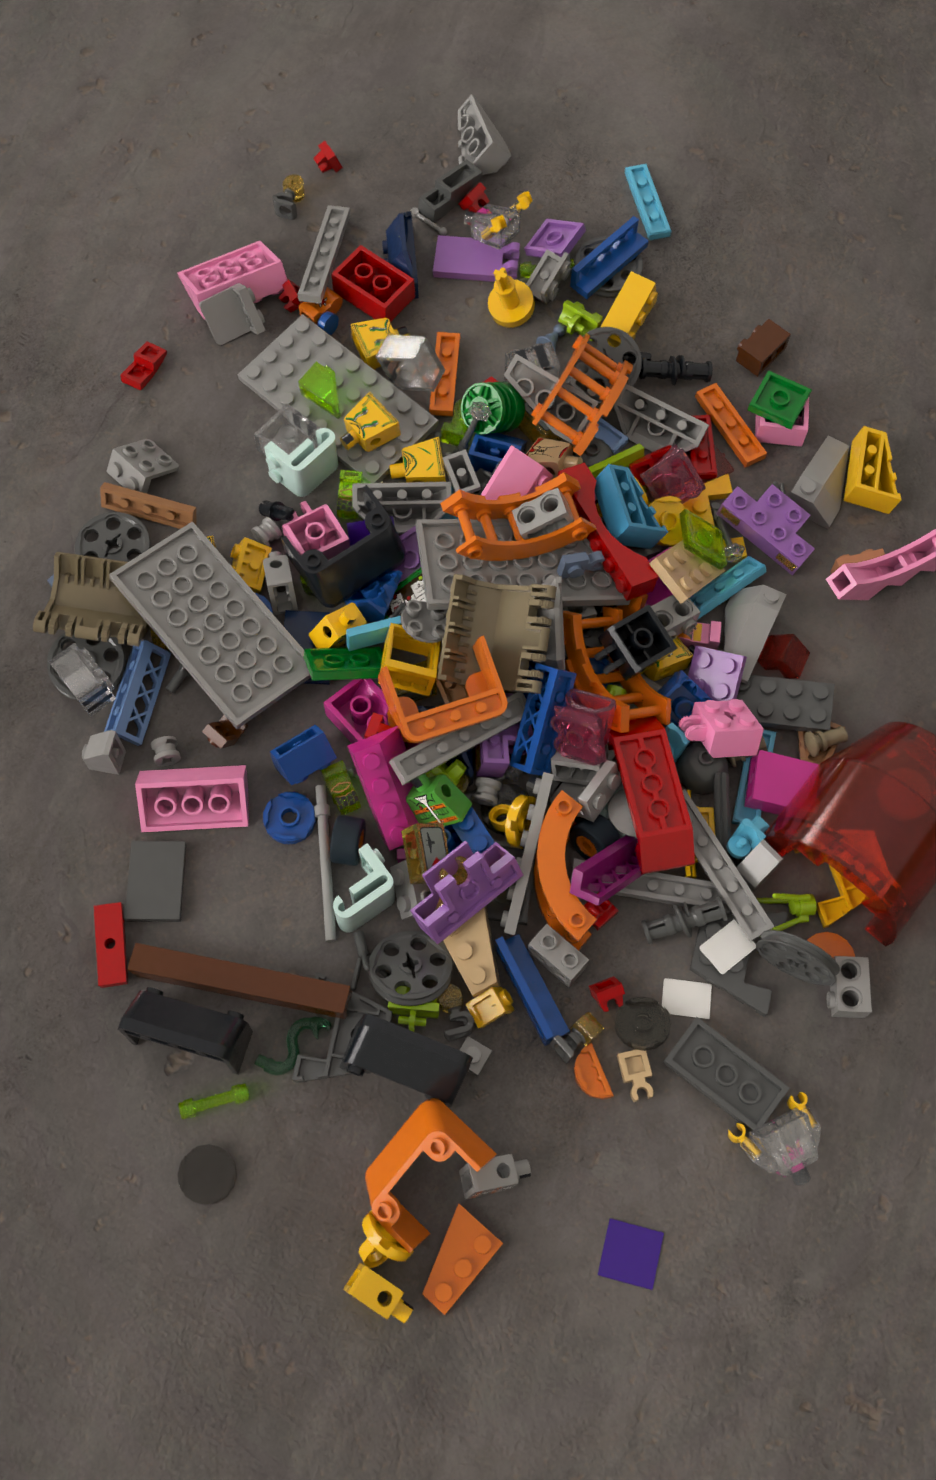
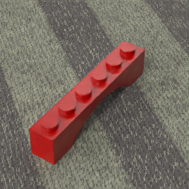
M585 462L558 471L557 476L565 472L578 480L581 489L573 493L572 499L579 517L586 519L596 526V530L588 534L587 539L593 552L602 551L605 558L602 562L603 568L611 575L618 592L623 594L626 601L653 592L659 576L649 565L648 559L622 545L602 523L595 504L596 479Z

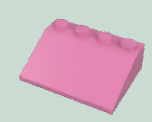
M261 241L178 272L182 284L203 318L199 303L237 283L250 288L256 299L253 303H257L265 296L270 294L277 295L283 292L282 284L287 281L282 261Z

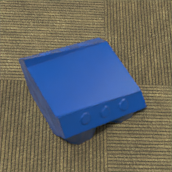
M400 570L389 572L345 600V605L352 602L355 603L366 622L385 620L403 573Z
M682 670L675 672L657 691L659 694L671 699L670 723L673 722L677 727L681 718L684 716L689 717L692 714L694 702L712 700Z

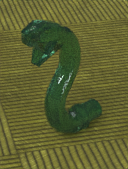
M305 1017L295 1021L287 1033V1059L285 1061H276L259 1054L254 1064L263 1068L264 1072L277 1076L289 1072L295 1067L297 1055L300 1054L298 1044L300 1032L304 1029H310L318 1040V1032L322 1028H326L329 1031L332 1024L321 1017Z

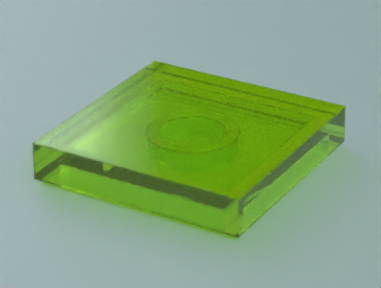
M684 509L679 514L684 549L722 570L727 566L721 530L691 511Z

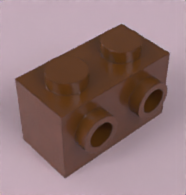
M768 319L763 325H757L748 339L744 338L737 347L738 355L736 362L758 377L786 349L791 334Z

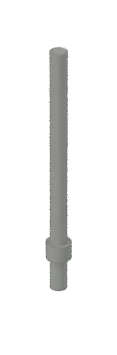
M317 785L315 787L317 805L314 806V813L316 819H318L325 941L335 942L336 927L333 909L334 897L328 823L331 813L330 805L327 804L326 786Z

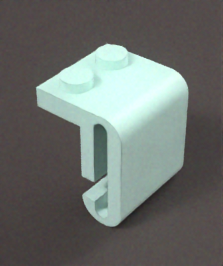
M328 428L316 430L318 447L315 450L314 444L309 438L289 455L270 441L264 448L269 468L268 474L271 479L276 483L280 482L299 497L309 495L338 468L335 434Z
M368 843L358 849L361 866L367 873V876L349 888L353 905L345 910L344 903L339 895L333 902L337 924L342 931L347 933L357 930L390 907L395 901L393 877L383 864L385 859L377 848L372 850Z

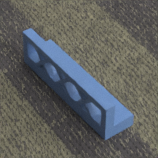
M147 640L141 641L139 647H132L104 732L109 730L116 731L119 738L137 746L142 745L171 656L170 652ZM152 652L162 657L159 666L153 668L150 660ZM146 674L150 675L153 682L152 689L146 691L142 682ZM142 696L146 707L143 713L138 714L135 701L136 698ZM134 720L137 725L138 732L136 736L126 732L129 721Z

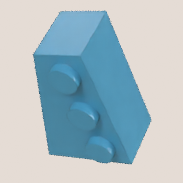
M608 464L595 478V494L607 530L622 545L652 549L668 533L665 525L660 527L653 516L656 513L653 506L648 508L642 498L644 492L628 467Z

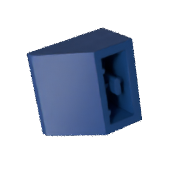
M476 433L468 457L475 472L482 468L492 473L498 462L504 458L511 444L524 453L527 440L501 433Z
M316 725L270 751L275 769L291 786L305 781L308 775L317 770L327 768L333 760L337 759L325 733Z
M470 807L462 822L441 827L447 855L464 841L468 842L473 854L477 851L483 853L495 843L473 807Z

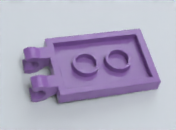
M438 235L433 277L495 282L494 270H500L503 267L509 276L516 279L520 243L512 242L505 246V240ZM503 259H509L508 262L503 264Z

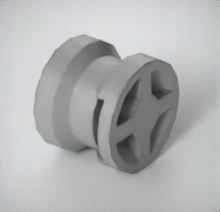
M265 517L260 526L251 529V533L256 541L266 546H270V542L274 539L278 540L282 536L279 527L269 517Z
M163 736L151 742V748L156 754L154 762L157 766H169L180 761V753L176 750L178 745L176 737Z
M478 777L475 783L477 790L472 795V800L481 805L496 806L498 804L497 793L501 791L502 784L494 779Z

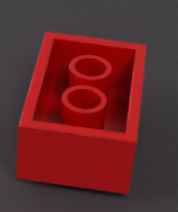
M362 245L331 273L333 291L374 319L387 318L391 322L415 298L414 279Z

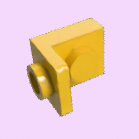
M491 987L465 1004L473 1016L478 1029L484 1028L504 1014H510L515 1011L512 1006L513 999L510 993L502 987Z

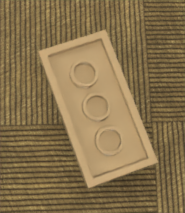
M695 532L649 563L680 604L725 572L720 559L710 552L705 540Z

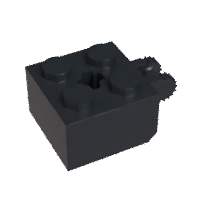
M647 605L604 631L598 639L605 649L598 652L594 657L598 661L603 660L609 655L614 663L608 664L603 669L604 673L607 675L618 669L625 681L666 658L677 649V646L651 606Z

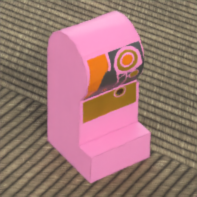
M711 621L710 624L696 622L697 626L691 632H683L677 635L687 648L691 645L694 647L697 645L717 650L720 643L721 622Z

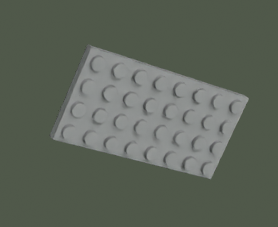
M303 314L238 374V378L242 383L315 442H317V437L310 433L309 420L316 425V430L328 428L333 431L336 439L338 460L366 483L382 482L390 474L389 465L403 461V448L422 442L439 426L437 418ZM371 392L397 419L401 435L370 452H366L358 443L347 450L340 442V438L347 433L344 418L367 393ZM295 410L302 415L303 427L297 425Z
M600 517L602 523H603L604 526L606 527L605 522H604V518H603V517ZM417 519L415 525L427 610L449 608L450 587L454 574H462L475 580L495 584L541 585L550 574L558 575L557 568L562 555L585 551L589 555L593 552L590 542L585 538L557 550L524 559L506 561L470 559L456 552V548L466 542L459 519ZM470 519L475 535L487 539L482 523L478 520ZM508 519L491 520L498 541H516ZM600 562L602 566L600 570H585L584 575L577 578L568 577L562 579L563 607L629 605L631 600L626 601L623 594L618 592L614 580L604 570L602 562Z
M193 521L109 574L113 584L236 729H239L311 678L304 660V649Z

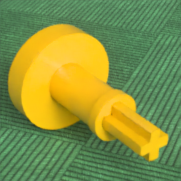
M505 268L495 269L493 274L496 281L488 298V309L497 324L507 328L518 327L527 322L534 312L535 301L532 291L524 282L514 280L509 276Z

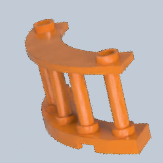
M588 333L584 337L578 336L572 345L575 350L560 378L543 405L538 403L531 413V416L534 417L532 424L536 426L540 419L554 427L572 440L571 443L574 444L573 452L579 456H582L599 430L597 422L602 415L607 417L629 379L626 375H630L633 369V365L625 360L623 364L620 362L617 364L587 342L590 338ZM577 360H581L607 378L610 387H603L574 367ZM568 375L600 396L599 399L602 402L598 408H592L561 387ZM556 395L587 416V420L590 422L583 432L580 430L577 432L546 411Z
M565 472L535 487L536 492L521 496L519 492L501 495L497 500H486L485 496L471 494L459 489L440 503L443 512L458 517L466 542L456 548V552L470 559L506 561L534 557L557 550L575 541L584 540L588 534L596 530V526L593 523L579 517L572 495L581 487L578 480ZM558 487L567 499L575 521L551 533L524 540L519 533L512 510L520 507L525 502H530L542 496L546 491ZM470 519L478 520L482 523L487 539L475 535ZM508 519L516 541H498L491 520Z
M605 606L603 607V617L582 619V614L563 611L564 645L568 660H565V666L567 671L577 673L574 688L587 709L595 711L600 717L599 721L619 733L629 732V720L655 716L661 724L669 725L671 719V699L651 688L640 673L625 681L618 669L606 675L605 673L595 674L589 658H595L594 655L605 648L603 646L586 648L582 629L604 627V631H606L612 625L623 620V610ZM620 682L623 689L627 691V694L613 696L602 684ZM634 703L638 708L630 709L628 704Z
M561 790L553 800L541 826L535 856L534 888L540 912L547 924L579 951L592 934L588 930L597 919L588 912L577 896L569 893L571 884L565 864V849L570 840V830L577 824L574 820L583 809V806Z

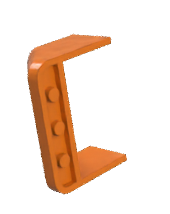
M484 636L479 637L472 647L480 672L470 675L466 680L465 690L468 697L420 713L416 703L411 698L397 696L387 666L381 668L378 680L391 717L408 741L421 743L497 718L505 712L508 704Z
M436 1098L427 1099L418 1106L369 1166L365 1174L374 1218L408 1253L412 1252L431 1233L399 1202L390 1190L422 1151L438 1162L447 1160L456 1151L477 1172L497 1155L453 1111Z

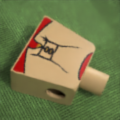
M539 437L526 453L531 459L545 467L553 475L552 479L557 477L558 471L583 463L581 457L573 456L570 443Z

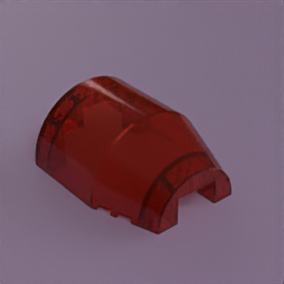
M906 722L886 723L822 761L765 832L766 838L764 839L781 857L796 848L816 866L827 862L866 896L861 903L875 914L865 927V930L885 947L895 941L936 884V735Z

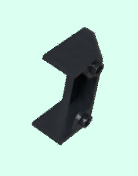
M367 485L363 487L364 504L370 511L365 517V526L370 534L332 559L328 560L321 551L316 549L308 550L299 555L286 536L281 538L285 554L319 602L328 608L338 606L405 561V547L393 522Z
M147 987L146 991L140 990L121 1018L118 1030L132 1044L138 1045L139 1039L142 1038L224 1062L232 1073L237 1075L239 1074L253 1033L248 1022L243 1020L244 1015L228 1010L227 1014L162 996L164 992L152 987Z
M364 1014L355 1026L339 1068L345 1070L348 1067L346 1071L359 1077H363L364 1073H374L421 1092L428 1099H439L449 1108L452 1106L468 1073L473 1057L379 1017Z

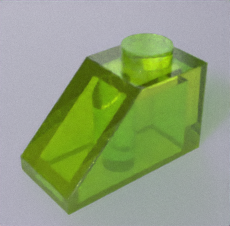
M315 362L298 381L301 395L339 419L341 410L336 374L329 366H323Z

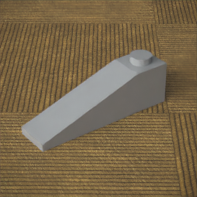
M471 94L458 109V130L461 132V140L458 141V147L462 151V155L459 157V164L468 160L482 171V175L495 173L508 162L512 155L506 142L476 97Z
M518 354L514 356L504 373L506 379L533 410L538 403L543 405L559 379ZM564 382L561 386L592 408L599 407L600 403L571 385ZM557 395L546 410L577 432L579 430L583 432L590 422L587 420L586 415ZM543 421L555 435L569 443L572 442L570 438Z
M827 436L789 496L791 500L811 515L808 518L809 520L826 529L830 528L840 510L849 453V445L831 436Z
M766 585L741 589L730 597L724 610L725 645L723 652L747 657L741 682L747 684L787 595Z

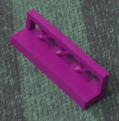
M625 835L575 867L569 893L599 906L641 877V871L635 854L637 838Z

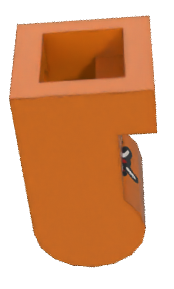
M327 287L322 303L303 302L299 305L300 316L303 314L307 318L310 317L311 321L317 325L323 313L330 311L336 314L340 310L343 298Z

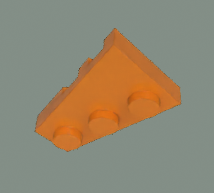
M459 1203L422 1293L444 1315H446L503 1245L495 1235Z

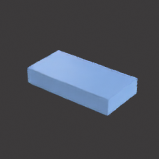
M600 417L597 422L599 430L594 437L608 444L613 454L616 455L628 443L629 438Z

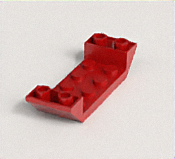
M655 716L629 720V732L619 733L603 724L609 750L614 749L638 840L635 852L641 875L694 865L693 827L665 728Z

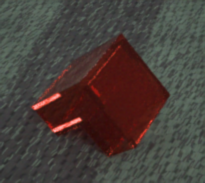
M795 634L769 635L757 661L765 670H779L786 679H799L810 652Z

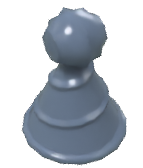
M562 324L555 325L554 332L540 336L536 340L537 346L543 345L545 352L549 355L555 354L558 336L561 337L565 334V326Z

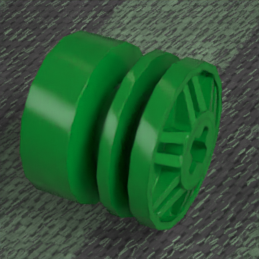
M509 382L475 383L466 390L462 397L461 415L465 425L469 427L475 416V410L483 412L484 415L480 418L474 431L477 434L511 432L520 425L524 418L525 400Z

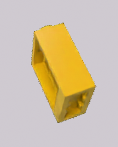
M391 623L384 643L381 668L387 666L394 688L430 696L437 674L440 642L426 643L418 641L408 635L402 625ZM392 648L428 656L427 667L424 668L391 659Z

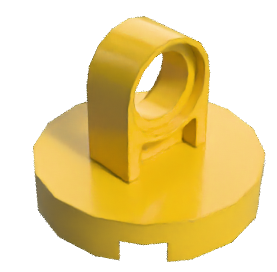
M666 496L657 498L648 506V508L653 506L656 513L653 516L660 527L665 525L668 533L657 543L658 545H676L691 530L692 520L688 507L684 508L680 502L682 500L677 497Z
M519 795L511 805H496L489 812L492 826L495 830L505 832L507 842L511 847L523 849L520 846L523 830L529 831L531 821L526 820L530 804H536L537 799L535 797ZM507 814V818L504 821H496L499 815Z
M372 1210L363 1218L362 1227L367 1239L360 1246L359 1254L365 1266L368 1268L378 1267L388 1258L397 1262L406 1261L413 1254L414 1251L408 1253L377 1222Z

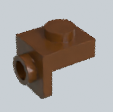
M223 715L219 721L207 724L202 732L208 737V741L213 746L222 749L235 745L248 725L244 724L239 729H236L227 717Z

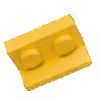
M244 537L239 544L235 543L232 548L230 557L233 558L231 566L254 593H259L265 577L263 560L268 558L267 556L271 553L272 548Z

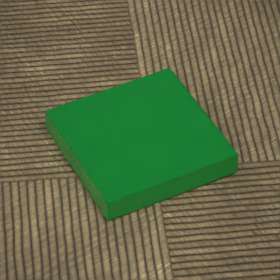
M768 370L747 410L792 430L812 389Z

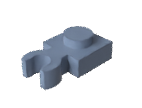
M586 551L562 555L557 573L562 579L568 577L577 578L584 575L585 570H600L602 568L600 562H603L605 558L602 551H595L587 555Z

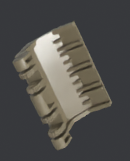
M56 552L54 555V580L50 600L44 611L39 610L35 616L33 631L39 633H47L48 631V634L55 635L57 630L60 629L65 630L67 637L74 635L75 638L99 641L101 637L103 642H108L110 637H116L118 644L125 645L127 640V645L139 647L141 641L146 636L149 625L109 577L110 573L128 562Z
M454 574L450 587L451 595L449 608L446 613L447 620L442 639V652L438 664L437 679L453 684L465 685L470 675L480 672L472 647L479 637L484 636L503 690L541 694L542 682L527 680V678L543 679L544 673L539 670H528L530 661H546V655L531 653H547L550 628L540 626H551L552 622L548 617H537L538 608H554L555 602L549 600H555L557 587L531 584L529 586L495 584L475 580L462 574Z

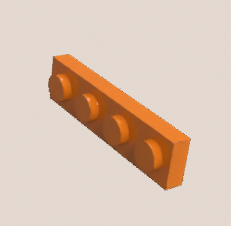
M437 332L429 407L431 415L453 416L460 333Z
M717 383L696 392V400L706 414L710 415L711 421L745 468L766 458L767 452Z

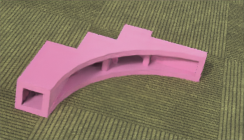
M936 529L886 555L863 562L843 564L826 578V581L838 600H870L887 585L902 586L920 571H936Z

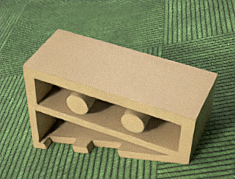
M486 905L443 940L474 998L491 987H501Z

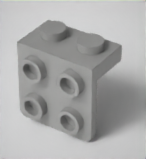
M547 249L526 283L531 289L533 297L545 305L548 304L549 300L553 301L559 292L558 285L561 280L565 281L572 270L570 268V256L567 252H564L562 257H559Z
M237 283L199 303L202 314L218 345H223L249 331H253L257 335L266 331L263 323H265L264 316L259 309L256 310L253 303L256 299L252 290L241 283Z
M144 439L113 448L106 472L123 487L147 494L151 479L178 470L179 465L159 448L155 442L150 439Z
M606 760L588 785L562 782L551 797V804L560 791L563 790L583 806V809L577 816L594 822L622 783L616 763Z
M425 857L406 859L390 867L397 897V907L402 920L413 918L410 910L431 894L422 876L427 871Z

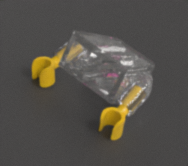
M529 191L518 195V202H515L508 208L487 204L477 213L468 210L464 216V224L471 226V237L500 250L520 232L522 209H527L532 202Z
M799 1092L798 1098L801 1104L796 1103L793 1096L790 1095L787 1104L791 1111L749 1132V1138L745 1136L746 1129L741 1123H736V1127L742 1132L741 1136L736 1137L728 1130L729 1139L734 1143H741V1149L753 1163L768 1173H777L782 1177L791 1175L795 1185H803L811 1180L806 1166L818 1160L817 1149L819 1148L821 1136L820 1124L812 1110L806 1107L807 1095Z

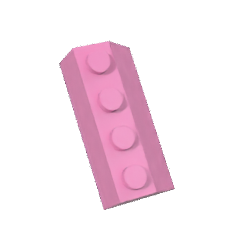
M510 446L481 495L485 496L486 500H497L501 495L519 492L521 496L536 492L535 487L550 481L553 475L529 456Z
M246 765L140 771L135 787L141 832L248 827L249 825Z

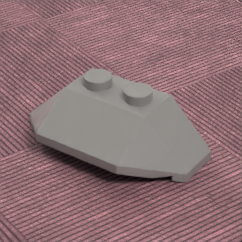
M625 384L614 404L623 434L630 441L636 444L640 443L644 448L652 452L668 445L673 447L675 456L699 447L709 427V424L628 384Z
M451 482L352 483L353 509L365 520L367 513L370 512L364 504L363 487L367 485L389 516H393L395 529L398 534H404L414 527L417 519H441L446 513L443 512L440 503L451 496Z
M550 574L541 585L557 587L555 600H549L555 602L554 608H538L537 617H548L552 620L551 626H540L550 628L547 653H531L546 655V661L538 663L565 670L562 577Z

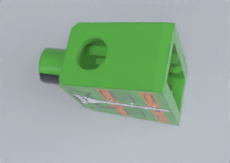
M423 774L410 781L413 787L406 797V802L421 827H443L464 820L472 802L446 775L440 774L428 778L426 774Z

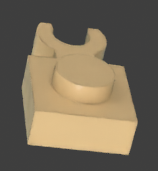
M641 1048L617 1054L623 1082H632L633 1087L630 1091V1096L633 1102L639 1100L637 1095L638 1089H644L648 1099L652 1098L653 1089L645 1081L646 1078L652 1077L646 1049Z

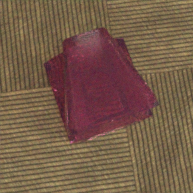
M677 444L672 446L656 465L640 474L641 481L653 501L657 498L673 496L682 500L680 502L683 504L689 499L698 497L706 489L689 457L682 448L679 449Z
M570 689L565 696L567 707L554 706L555 715L551 719V726L558 733L554 740V747L561 756L595 766L606 762L605 745L609 740L616 710V701L612 698L586 691Z

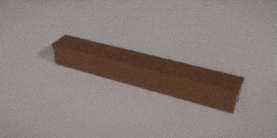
M135 943L127 968L136 977L345 1020L349 999L353 993L349 985Z

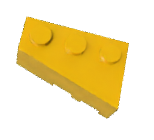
M631 271L601 327L620 329L635 339L636 332L657 302L656 283ZM616 335L610 336L607 340L611 347H618L621 344L620 338Z
M863 426L852 440L844 501L890 514L902 499L900 493H897L895 485L897 477L891 467L892 455L887 432Z

